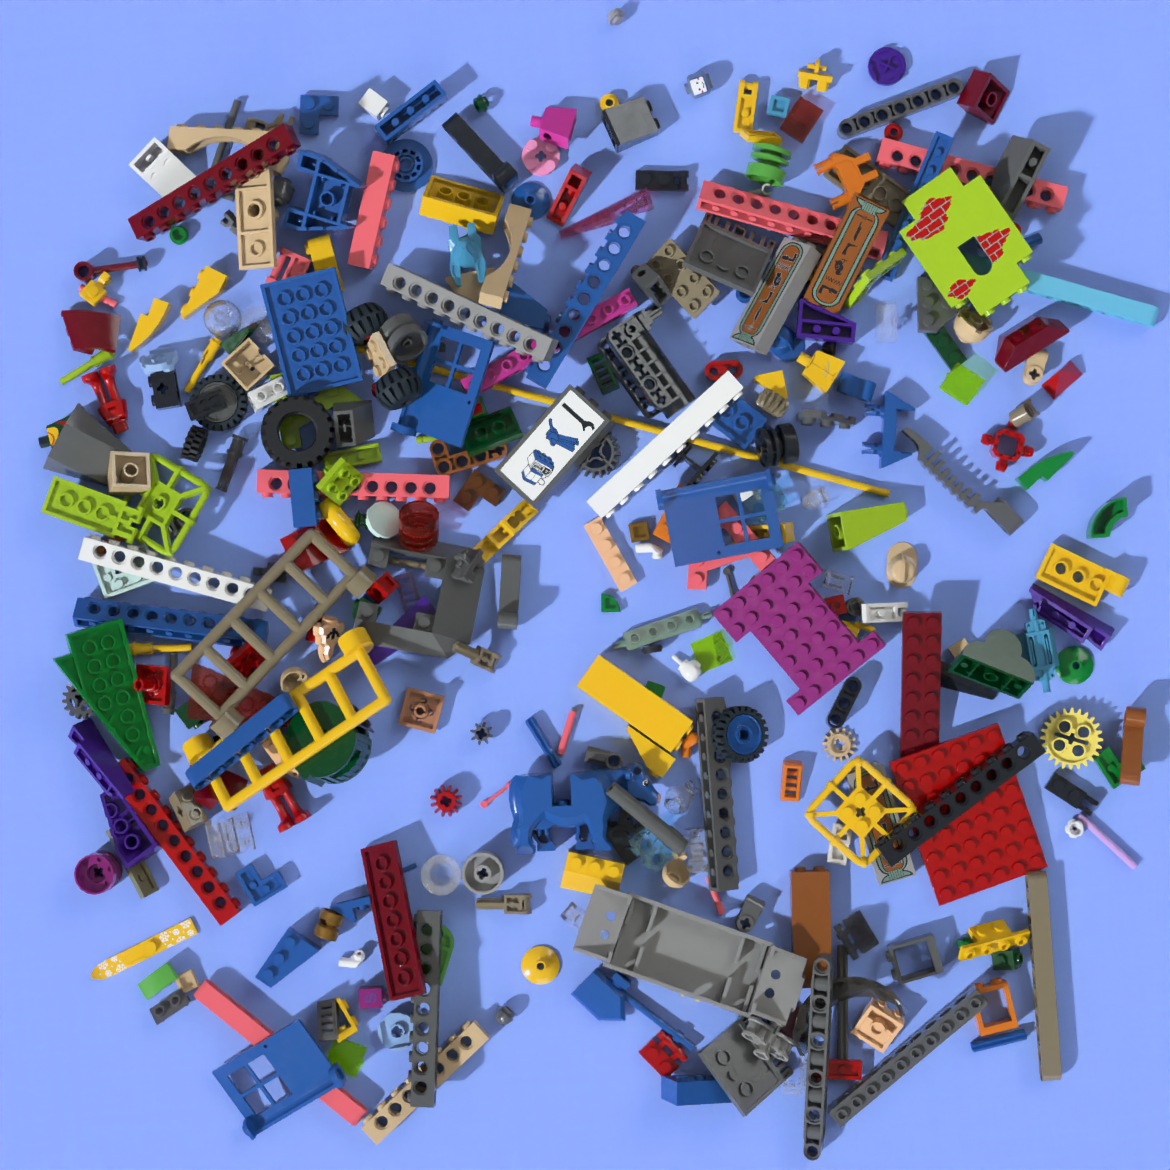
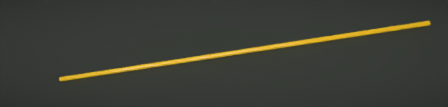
M356 346L357 352L364 354L366 346ZM417 360L399 364L415 368ZM434 365L432 373L449 377L451 370ZM455 371L454 379L461 380L469 375ZM501 383L490 388L552 405L556 398ZM610 414L613 417L611 419L612 422L659 435L665 429ZM698 437L693 440L689 438L686 441L687 443L760 462L758 455L753 452ZM780 461L779 465L775 466L888 497L890 493L888 489L793 463L783 464Z

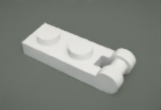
M908 602L861 604L862 623L902 622V611H907Z

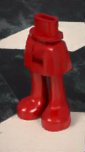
M115 364L99 370L112 400L108 402L98 371L81 376L84 384L92 386L100 406L97 411L105 423L112 427L114 434L129 430L126 422L128 421L126 399H121L115 383L114 376L117 372Z
M270 764L259 770L261 776L272 770L274 766ZM282 776L263 789L266 801L270 800L280 817L281 822L277 827L279 833L292 828L312 816L308 810H303L290 790L293 785L285 776ZM283 795L286 802L288 803L293 813L294 820L285 808L280 796Z

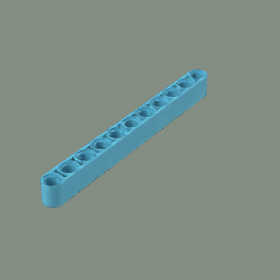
M961 252L976 274L986 275L991 271L992 263L990 259ZM1020 268L1030 282L1027 285L1029 289L1025 291L1026 293L1138 325L1155 327L1159 307Z

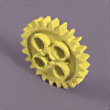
M1072 707L1070 713H1067L1066 709L1063 708V714L1060 715L1056 711V718L1049 716L1051 723L1044 722L1047 729H1041L1045 736L1040 737V739L1045 740L1042 746L1047 747V752L1044 754H1051L1048 760L1056 759L1055 766L1061 762L1062 769L1068 764L1070 770H1072L1073 765L1080 769V763L1088 766L1086 761L1088 759L1094 762L1092 755L1099 756L1095 750L1096 748L1102 749L1098 742L1103 741L1102 738L1098 737L1102 731L1096 730L1100 724L1092 723L1095 717L1088 719V712L1081 715V709L1074 713ZM1066 721L1070 724L1071 727L1068 732H1062L1059 729L1061 722ZM1079 728H1088V737H1080L1078 735ZM1057 732L1070 736L1073 733L1075 738L1087 741L1088 745L1078 742L1069 744L1067 739L1057 737L1054 734ZM1056 740L1064 741L1065 748L1063 750L1057 751L1054 748ZM1076 745L1082 746L1084 749L1083 755L1075 756L1072 752L1073 747Z

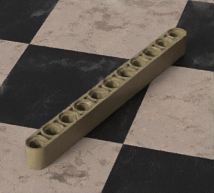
M1046 871L1026 872L1025 886L1028 926L1030 930L1029 940L1039 1074L1041 1081H1054L1062 1079L1048 881Z

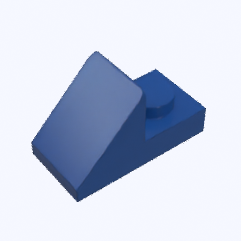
M366 895L334 903L332 909L357 923L355 908L357 907L358 910L369 908L368 904H371L370 896Z

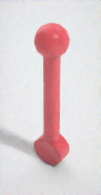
M510 781L489 799L483 800L480 806L486 808L488 803L509 788Z

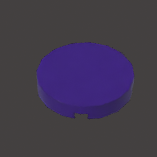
M891 47L880 48L869 59L867 66L868 74L878 85H894L901 80L905 73V58L901 52Z

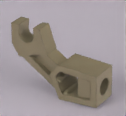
M280 113L273 123L267 124L266 121L248 117L244 130H250L253 127L257 128L258 125L265 127L263 131H269L270 128H276L282 123L293 127L295 118L290 116L288 122H283L284 114Z

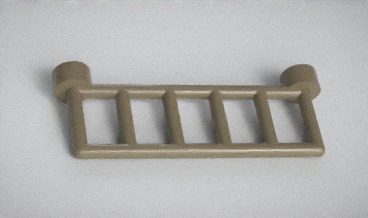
M309 528L171 672V679L214 718L209 728L223 740L244 719V716L235 709L240 702L347 590L355 598H358L375 582L378 576L366 564H362L356 569L315 529ZM311 542L345 574L328 594L293 562ZM284 571L292 576L319 602L301 622L266 590ZM257 599L265 604L292 630L274 651L240 619ZM230 627L265 658L247 679L212 647ZM203 655L239 687L221 707L215 704L185 676Z

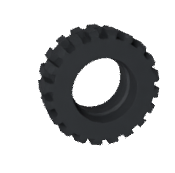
M290 395L287 398L279 399L274 405H271L263 417L260 430L262 444L269 457L275 463L287 469L311 468L319 464L329 454L335 435L334 423L329 411L324 408V405L315 401V399L304 397V395ZM289 416H306L315 425L316 437L312 445L307 449L295 451L287 448L282 443L279 435L280 426Z

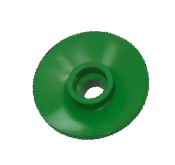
M1071 646L1063 649L1058 654L1060 666H1056L1055 670L1062 681L1068 684H1080L1091 676L1093 660L1085 649ZM1074 662L1079 664L1077 669H1074L1072 666Z

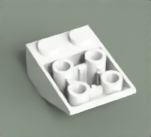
M155 137L128 164L162 197L196 177Z

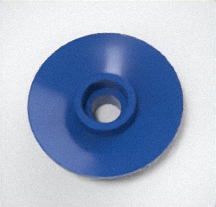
M527 182L515 189L512 195V204L532 209L531 217L534 218L533 220H537L547 212L550 199L548 192L543 186L538 183ZM533 197L534 202L528 203L527 198Z

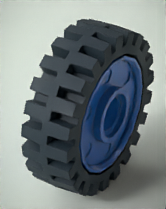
M732 706L724 709L722 713L717 715L719 718L714 720L713 723L716 726H712V731H715V734H711V738L715 739V741L712 743L713 746H717L716 752L721 753L719 756L725 758L726 761L748 763L759 758V754L764 752L762 747L767 746L765 739H768L769 735L765 734V732L768 731V727L764 726L766 721L761 719L763 716L761 713H757L756 709H751L752 707Z

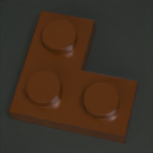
M474 469L453 501L467 511H470L479 497H482L496 507L506 493V490Z

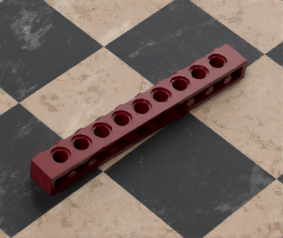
M286 123L280 124L128 218L136 238L146 242L154 240L156 238L155 235L170 230L173 224L185 221L188 215L201 211L204 205L216 202L222 194L225 195L232 192L234 187L247 183L253 175L263 173L266 167L276 165L281 161V158L294 154L296 149L301 147V144L293 127ZM279 142V148L276 150L275 146ZM263 152V158L260 160V154ZM247 161L248 166L246 169H244V164ZM232 171V176H231V178L229 179V178H228L229 172ZM216 181V187L213 189V183ZM200 190V191H201V195H200V197L198 198V197H197V193H198V191ZM183 200H185L184 207H182Z

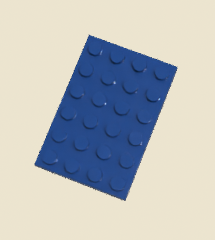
M336 267L260 285L288 396L304 395L364 380L355 343L348 331L347 338L343 329V321L348 326L346 321L347 310Z

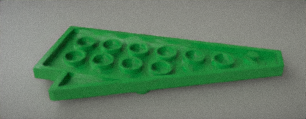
M122 618L65 634L70 653L52 658L53 662L141 771L160 766L142 692L136 691L133 686L134 681L138 677Z

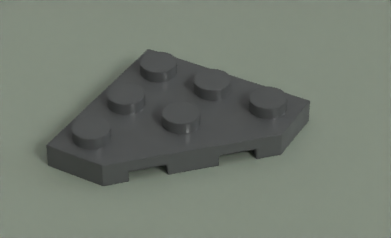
M917 277V333H937L949 320L957 315L961 308L956 309L954 307L952 309L930 277ZM969 298L965 300L967 302L965 305L971 302Z
M801 409L797 413L796 422H801L803 426H812V424L818 423L820 427L824 428L839 425V429L850 430V426L854 427L856 425V417L848 416V418H845L844 415L831 413V415L827 416L826 411Z

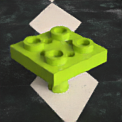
M342 457L333 466H325L329 470L328 472L323 468L322 474L324 477L316 485L321 492L339 506L365 478Z

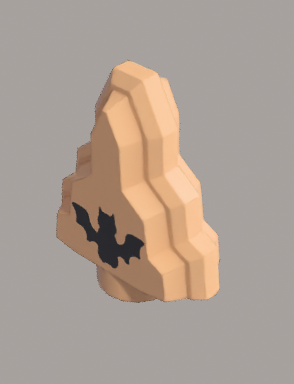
M323 616L321 622L313 625V635L316 639L315 643L318 645V655L322 663L328 662L331 659L334 646L338 643V639L345 628L344 622L338 621L333 616Z

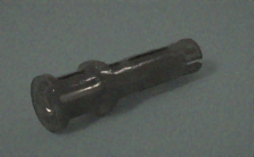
M232 434L233 440L230 448L226 450L228 456L215 487L223 492H227L238 459L243 457V448L249 440L236 434Z

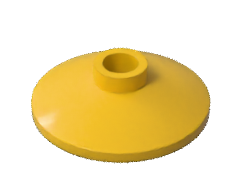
M535 946L525 953L521 967L524 976L530 982L546 984L557 976L560 962L557 954L551 948ZM543 963L544 968L538 969L537 964Z

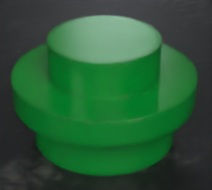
M175 226L171 229L169 236L174 244L182 245L188 241L189 232L183 226Z

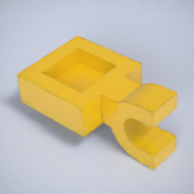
M104 271L97 282L91 279L79 292V295L95 307L107 294L104 288L110 284L111 276Z

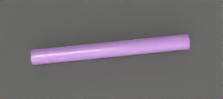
M1082 812L1077 815L1076 818L1132 870L1138 866L1129 855Z

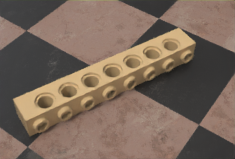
M475 1019L471 1022L469 1020L460 1027L462 1031L457 1036L454 1033L447 1039L446 1042L448 1044L443 1049L441 1047L438 1048V1063H441L444 1069L437 1071V1088L489 1040L490 1035ZM468 1036L471 1038L472 1043L464 1045L461 1038ZM453 1049L458 1053V1056L450 1058L447 1052ZM423 1062L418 1067L419 1070L422 1072L427 1071V1064ZM408 1077L404 1080L406 1084L401 1089L398 1086L390 1094L392 1097L387 1102L383 1100L376 1107L378 1110L373 1115L369 1113L362 1120L364 1124L361 1129L376 1145L417 1108L410 1107V1102L407 1101L405 1091L411 1089V1082H408ZM418 1082V1089L426 1091L427 1086ZM393 1103H399L402 1109L400 1111H394L391 1105ZM384 1116L388 1122L380 1124L377 1118Z

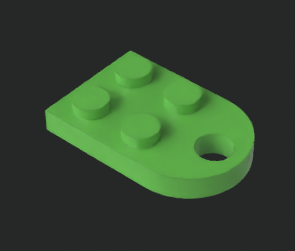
M430 925L423 927L424 934L430 935L432 933ZM442 925L440 986H442L454 948L453 934L444 925ZM424 944L422 947L423 953L429 955L431 953V946ZM426 963L422 965L423 973L429 974L431 967Z

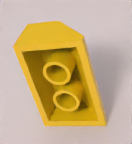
M568 850L560 887L592 894L595 884L619 891L625 863Z

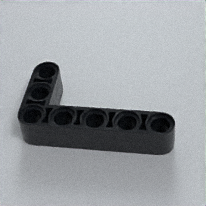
M455 112L441 125L504 194L519 181L518 173L507 161L503 163L459 114Z

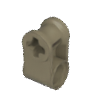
M1031 398L1009 412V419L1015 427H1020L1040 415V412H1037L1032 405Z

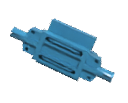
M1036 608L1028 609L1030 621L1024 624L1025 633L1015 634V636L1019 639L1022 646L1021 657L1032 665L1035 672V681L1042 682L1043 693L1051 692L1049 680L1055 678L1053 668L1060 666L1053 628L1046 629L1045 620L1038 619Z

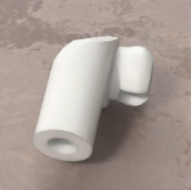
M638 543L635 545L636 553L650 552L653 553V559L663 558V549L652 543Z

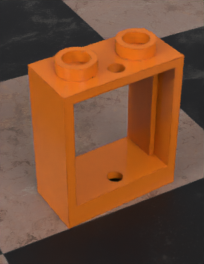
M994 978L987 984L982 982L974 983L982 993L1002 988L1010 1016L1009 1018L983 1024L981 1013L979 1012L974 1018L980 1036L1019 1027L1008 982L1005 979Z

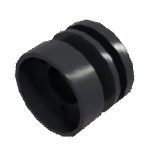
M791 423L776 425L775 429L768 426L756 430V451L759 461L764 468L771 467L772 465L777 466L780 461L783 464L798 461L800 452L795 428Z

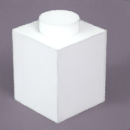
M371 88L367 90L358 102L359 107L376 120H379L380 117L384 118L389 112L388 101Z

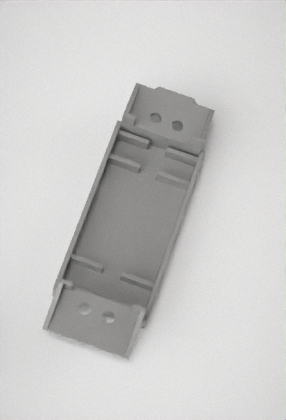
M598 884L594 886L572 949L578 953L604 961L602 966L747 1018H750L751 1014L784 1026H786L790 1011L794 1012L805 981L803 971L807 962V958L775 947V944L631 892L626 894ZM609 911L615 913L616 917L613 921H609L606 918V914ZM602 930H607L609 932V937L607 939H602L600 937V932ZM773 970H778L780 972V977L778 979H773L771 977V972ZM771 988L774 991L772 998L766 997V989Z

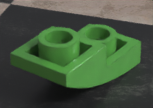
M167 962L137 985L148 1001L175 982L179 976L170 962Z

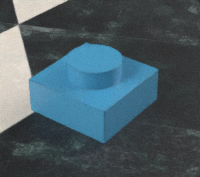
M772 94L767 115L785 119L790 99Z

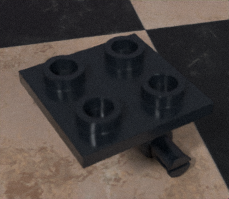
M686 443V447L679 453L675 452L676 455L669 463L676 467L681 460H684L697 473L686 486L698 484L705 476L704 470L709 472L718 461L715 459L718 455L717 452L700 467L686 456L693 448L689 443Z

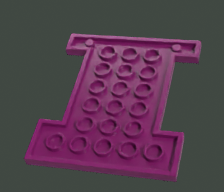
M799 541L712 612V615L735 642H738L751 631L798 686L799 690L786 700L798 716L887 645L875 630L859 641L815 590L810 582L824 570Z

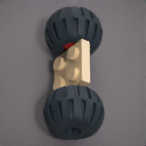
M367 302L347 312L346 321L348 326L343 321L344 333L348 338L347 331L349 332L355 346L366 345L364 349L365 357L368 361L370 360L375 376L379 377L375 384V394L378 402L388 410L401 409L412 404L421 396L423 389L422 381L416 371L410 367L394 369L396 362L379 332L381 326L388 320L387 313L378 304Z

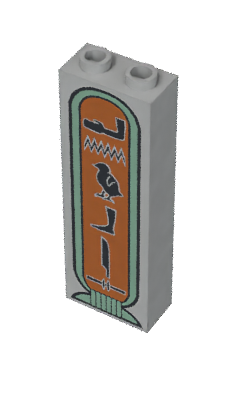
M784 237L729 338L740 346L767 355L822 255L816 250L814 244L810 242L804 244L795 237L792 239Z
M878 761L869 762L887 778L883 763H878ZM855 767L845 777L850 793L856 788ZM861 768L862 788L872 795L881 783L868 771ZM887 788L876 798L885 808L896 807L893 795ZM857 807V808H856V811H857V814H856V815H857L858 817H859L860 815H861V816H864V815H865V813H864L865 808L862 807V808L860 809V808ZM886 813L877 824L889 833L900 821L898 813ZM874 827L865 836L868 855L875 849L874 845L877 843V839L883 836ZM896 839L893 842V847H898L901 840ZM910 854L892 867L886 864L881 855L871 863L876 882L879 886L916 875Z

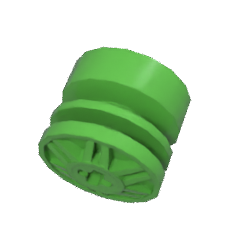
M754 143L752 147L754 152H751L750 157L757 162L748 163L745 177L760 184L783 187L787 173L780 168L789 166L787 160L791 159L792 153L774 144Z

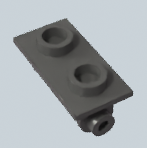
M182 988L150 1008L149 1011L156 1025H159L185 1006H188L191 1000L188 995L185 996Z

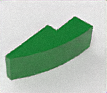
M1070 451L1046 458L1023 471L1014 480L1024 490H1028L1039 478L1043 482L1048 481L1075 453Z

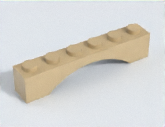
M176 124V126H169L167 149L172 154L192 155L203 147L219 142H234L246 146L269 131H262L260 128L254 127L250 128V130H243L241 127L225 129L222 126L206 128L203 125L188 127L184 124ZM279 142L275 146L276 150L279 148Z
M509 204L503 231L507 236L510 252L507 259L497 270L485 276L480 291L479 304L501 309L503 302L507 303L510 291H507V289L513 286L515 277L512 274L513 272L517 273L519 267L517 259L522 258L524 247H522V243L526 244L529 232H526L527 228L531 229L534 218L531 217L532 209Z

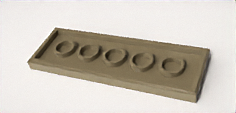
M846 144L839 152V154L852 158L860 156V154ZM871 162L858 167L862 175L875 169L877 170L878 179L865 184L860 194L889 207L890 212L885 222L895 228L904 207L902 201L908 197L910 191ZM831 169L823 173L822 176L843 192L845 191L836 170Z

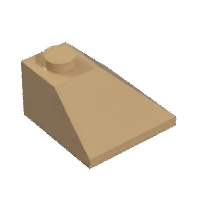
M110 452L107 476L108 495L130 496L151 489L149 453Z

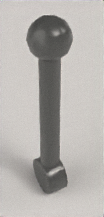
M724 568L723 574L726 575L730 596H733L734 592L729 575L731 571L729 568Z

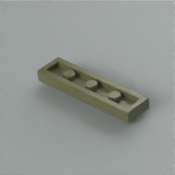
M105 831L113 847H115L110 831ZM145 861L129 869H126L124 866L140 899L159 890Z

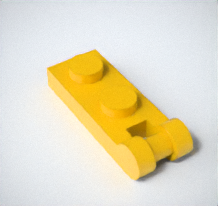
M742 79L739 80L733 133H740L742 128L753 129L759 84L757 81L750 83ZM744 90H751V95L744 94Z

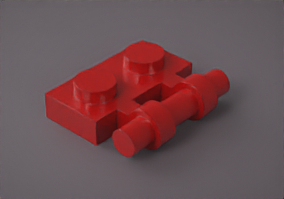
M661 1029L656 1034L661 1040L656 1043L651 1038L638 1053L660 1075H671L679 1067L675 1060L679 1058L682 1062H685L688 1056L684 1053L685 1050L681 1046L678 1047L673 1042L672 1037ZM665 1045L673 1052L670 1056L662 1049Z

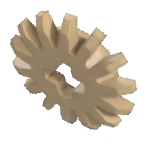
M845 728L841 732L835 729L836 733L829 730L830 737L824 735V738L828 740L827 742H822V745H827V748L822 750L823 752L829 751L826 756L827 758L833 755L832 761L839 757L840 762H843V756L848 760L850 758L847 754L855 753L851 750V747L856 748V745L851 744V742L856 739L855 737L850 739L849 736L852 733L845 734ZM839 739L840 742H844V745H842L841 750H839L838 748H834L833 746L834 744H836L835 740Z

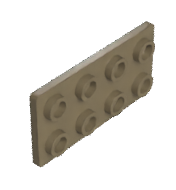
M669 238L649 259L646 265L662 278L672 296L693 319H697L721 291L712 283L713 279L682 266L688 252L683 251Z

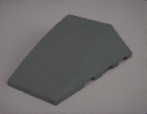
M78 403L53 445L43 469L108 487L107 476L110 452L132 451L115 438L107 428H104L92 414L90 415Z

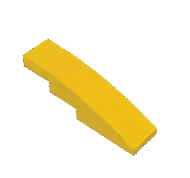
M522 500L472 549H481L484 552L481 557L486 563L539 511L534 509L527 501Z

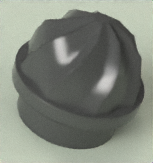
M506 1005L497 1009L496 1020L499 1024L506 1025L514 1020L515 1013Z

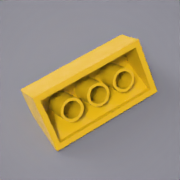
M431 175L422 196L419 214L467 228V223L474 222L476 223L477 231L493 235L505 195Z

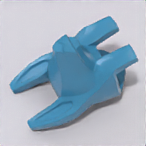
M467 223L468 236L464 235L460 238L457 225L448 226L449 240L447 244L451 256L450 272L456 286L461 287L462 284L461 270L475 267L479 284H483L486 275V261L482 253V238L477 234L476 223Z

